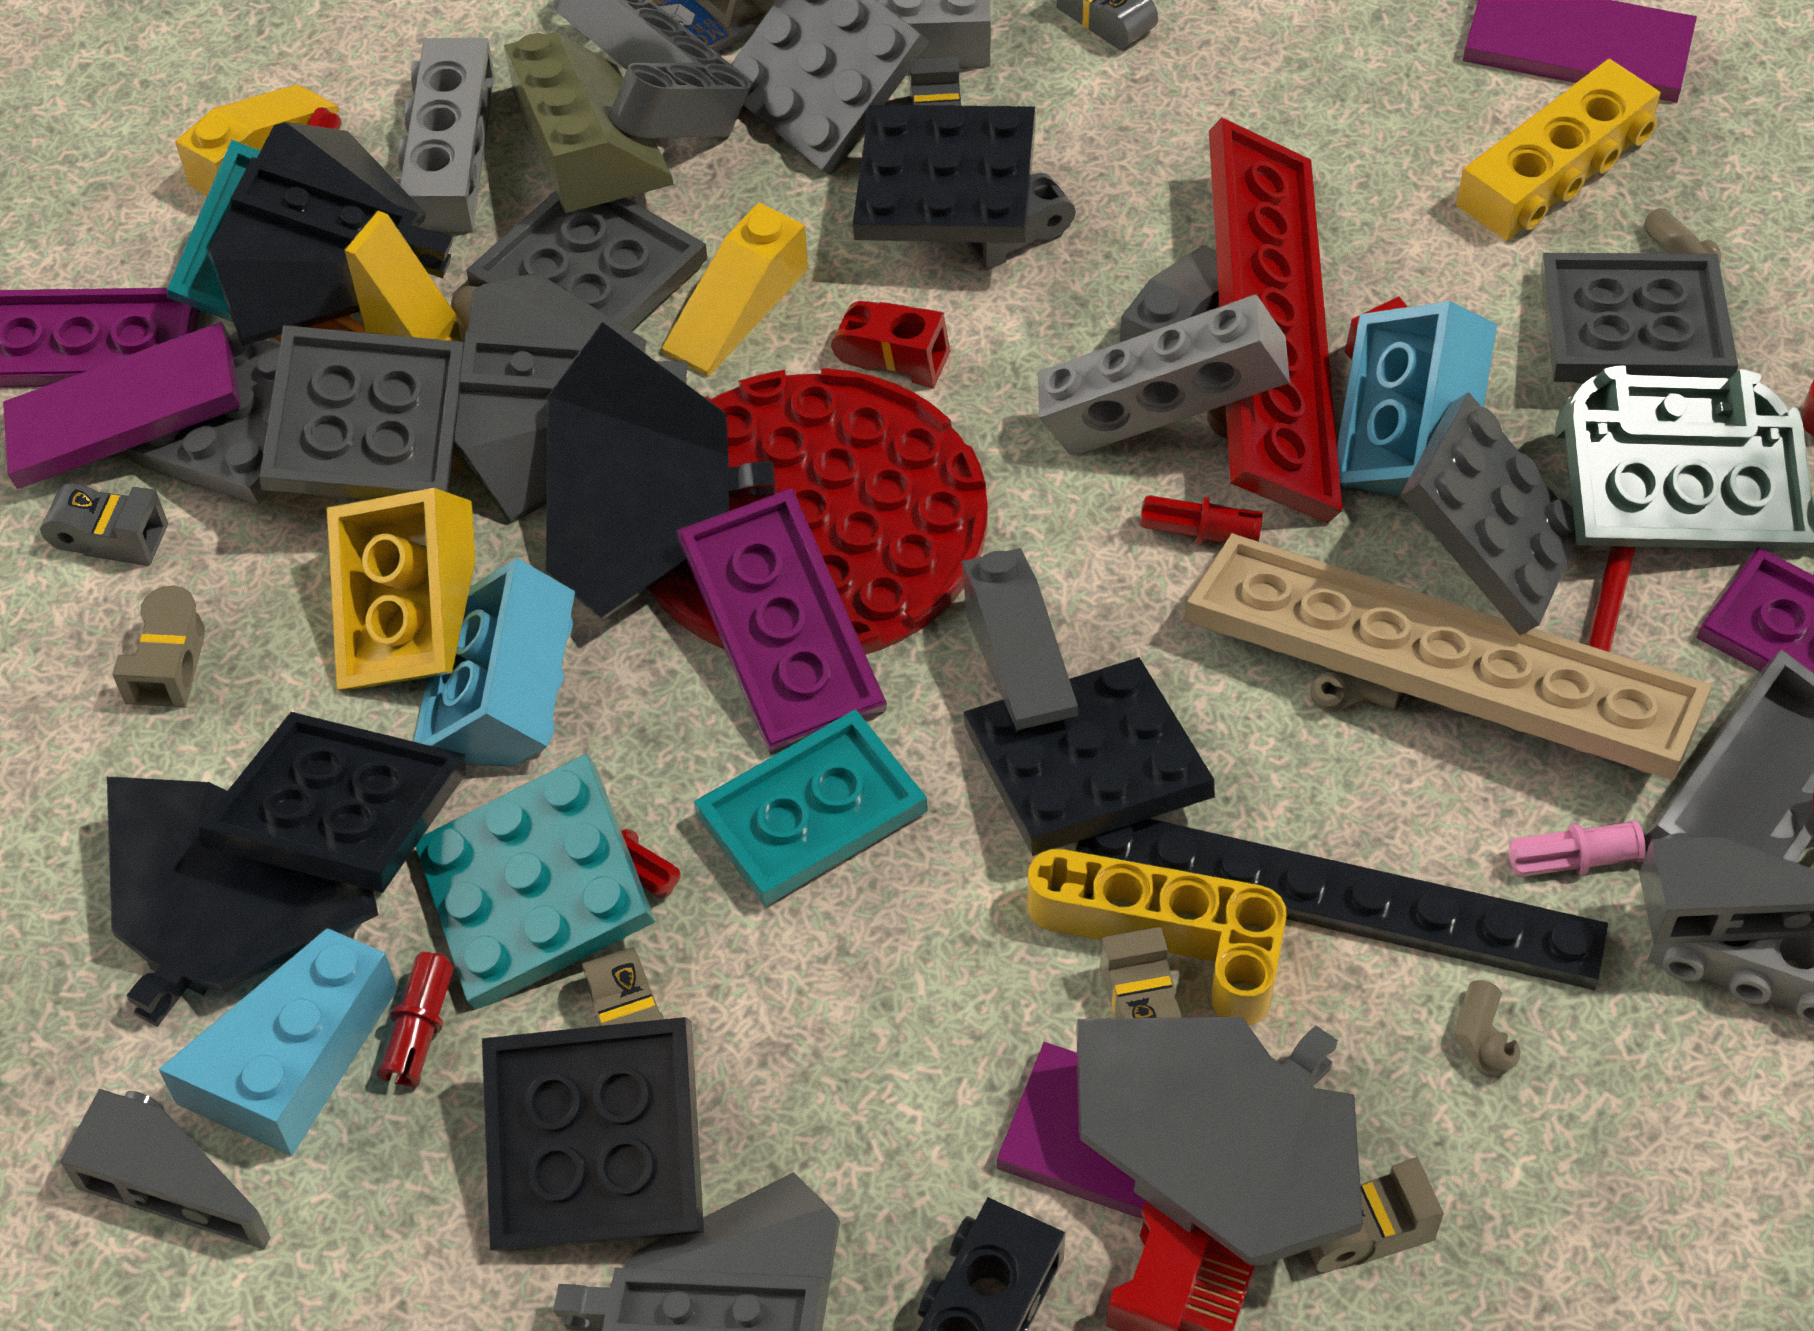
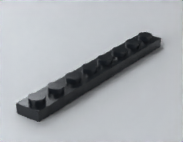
M1150 818L1078 841L1076 852L1264 886L1272 889L1282 898L1286 906V919L1590 990H1595L1599 981L1608 922Z

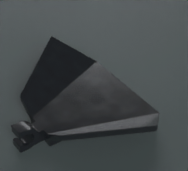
M283 122L273 126L257 158H251L230 198L231 208L208 250L209 259L241 344L244 346L281 335L283 325L309 327L360 312L345 249L377 211L389 215L428 274L440 278L444 277L451 262V254L448 252L452 246L453 237L419 227L425 221L426 213L348 131Z
M604 322L600 323L547 396L546 572L556 581L574 590V597L601 620L606 619L688 562L679 543L677 530L730 511V497H769L776 494L773 462H751L742 464L739 467H730L727 414Z
M107 776L111 930L117 939L146 960L149 968L155 971L154 973H147L142 976L126 996L130 1003L138 1006L134 1011L135 1015L156 1027L160 1025L187 988L203 996L208 990L224 991L292 958L327 928L341 934L378 916L375 891L202 847L199 826L227 792V790L217 785L201 781Z

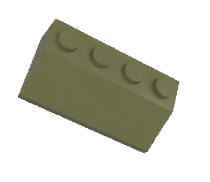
M558 32L529 34L517 42L504 45L516 102L565 213L674 185L672 175L654 139L637 137L624 132L609 119L610 111L623 81V76L616 64Z

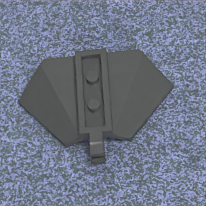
M539 273L483 284L472 291L468 332L465 334L460 374V397L454 445L510 524L547 503V396L600 323L604 322L644 353L646 351L645 339ZM656 361L687 384V362Z
M1243 1017L1077 1019L1076 1040L1080 1140L1135 1180L1134 1192L1189 1233L1198 1226L1249 1265H1265L1361 1231L1363 1216L1354 1094L1319 1089L1313 1086L1331 1070L1333 1061L1326 1056L1336 1049L1338 1040L1315 1025L1299 1041L1290 1058L1282 1065L1269 1055Z
M793 1172L703 1217L704 1233L665 1236L635 1251L625 1268L615 1267L611 1288L558 1284L553 1312L557 1317H565L564 1326L566 1329L578 1331H597L601 1327L602 1331H822L840 1220L833 1210Z

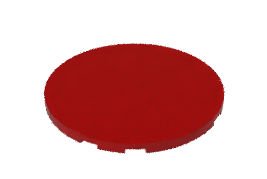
M822 368L821 374L786 375L785 370L764 373L739 380V387L724 392L712 399L705 396L706 399L727 414L730 467H739L742 464L751 462H773L776 494L790 488L793 489L866 655L903 641L923 629L955 601L964 589L961 561L981 557L984 549L988 526V502L986 482L972 446L966 445L961 436L952 428L951 420L943 412L916 393L893 382L872 375L831 368ZM730 497V511L766 497ZM688 562L648 589L659 605L681 626L697 637L724 649Z

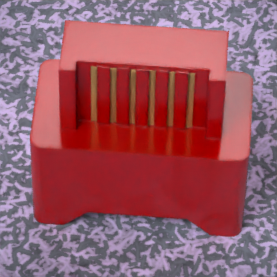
M1145 1201L1141 1212L1143 1225L1139 1234L1144 1244V1249L1133 1279L1115 1287L1112 1291L1107 1308L1106 1327L1117 1331H1235L1256 1265H1249L1221 1243L1213 1241V1238L1198 1226L1189 1233L1149 1202Z

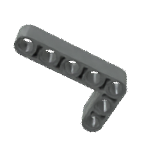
M652 0L553 1V8L558 14L627 70L609 114L610 121L616 127L631 135L642 138L729 136L732 133L750 90V80Z

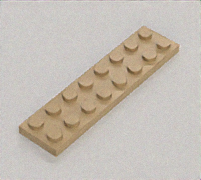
M1236 534L1230 535L1186 603L1184 621L1210 629L1213 632L1226 634L1260 645L1277 653H1284L1309 661L1335 672L1361 678L1396 692L1410 694L1446 706L1457 712H1465L1510 727L1515 731L1529 733L1572 747L1579 752L1590 753L1633 767L1641 772L1654 774L1673 781L1677 776L1707 705L1712 684L1534 628L1519 635L1505 619Z

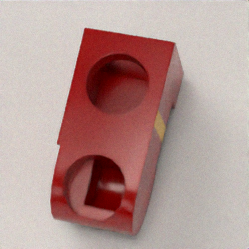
M857 301L851 303L831 343L834 355L845 364L866 370L875 367L910 374L912 383L934 389L951 352L944 312L885 302Z

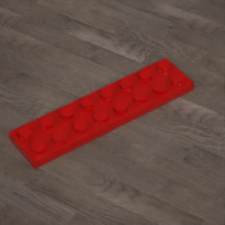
M1221 117L1209 130L1219 307L1257 294L1286 336L1290 380L1288 384L1226 404L1230 484L1329 523L1343 509L1312 161L1297 152Z

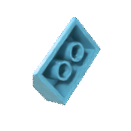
M1451 301L1360 314L1337 445L1340 487L1395 496L1401 495L1449 404L1469 392L1479 405L1484 407L1497 330L1496 323Z
M517 557L470 586L452 674L427 677L414 742L465 754L466 764L509 767L534 754L540 753L548 747L555 729L552 719L556 696L564 678L562 663L566 641L573 628L571 612L575 591Z

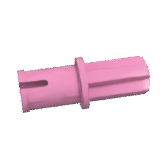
M1630 820L1628 823L1582 829L1578 823L1568 825L1567 831L1515 838L1509 844V859L1512 869L1520 877L1575 870L1576 874L1581 876L1587 874L1590 867L1626 862H1642L1646 851L1645 839L1642 828L1636 820Z

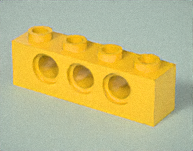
M1610 58L1464 167L1456 206L1506 241L1523 228L1527 230L1534 229L1543 220L1548 209L1561 199L1565 202L1570 201L1580 191L1586 179L1597 171L1601 174L1606 173L1613 167L1621 152L1633 143L1640 146L1648 140L1658 122L1655 112L1661 92Z

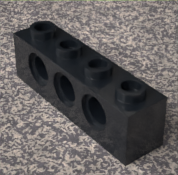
M987 1197L976 1219L966 1216L961 1222L950 1248V1255L955 1257V1260L945 1279L935 1276L929 1283L918 1309V1316L924 1318L918 1331H1028L1064 1260L1066 1232ZM990 1277L1003 1282L1006 1288L999 1294L987 1296L974 1291L971 1285L979 1279Z

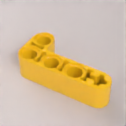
M1050 849L1041 852L1032 860L1028 868L1027 911L1031 920L1039 927L1049 931L1102 940V937L1162 927L1168 953L1215 962L1211 1005L1219 1017H1243L1250 1026L1260 1022L1267 1015L1271 1006L1286 922V906L1282 898L1272 889L1256 884L1065 849ZM1053 889H1061V891H1053ZM1086 893L1093 894L1092 900L1085 898ZM1114 900H1126L1132 902L1134 905L1129 907H1118L1112 905L1110 902ZM1191 912L1197 914L1199 918L1194 920L1178 917L1176 913ZM1256 924L1262 926L1265 931L1252 932L1244 929L1242 925ZM1245 981L1251 983L1256 989L1250 991L1239 990L1230 983Z

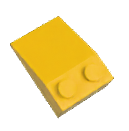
M429 488L328 507L327 521L337 690H353L452 674L476 561L472 501L437 488Z

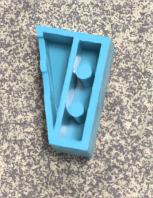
M327 928L158 1069L176 1105L293 1156L398 990L386 953Z

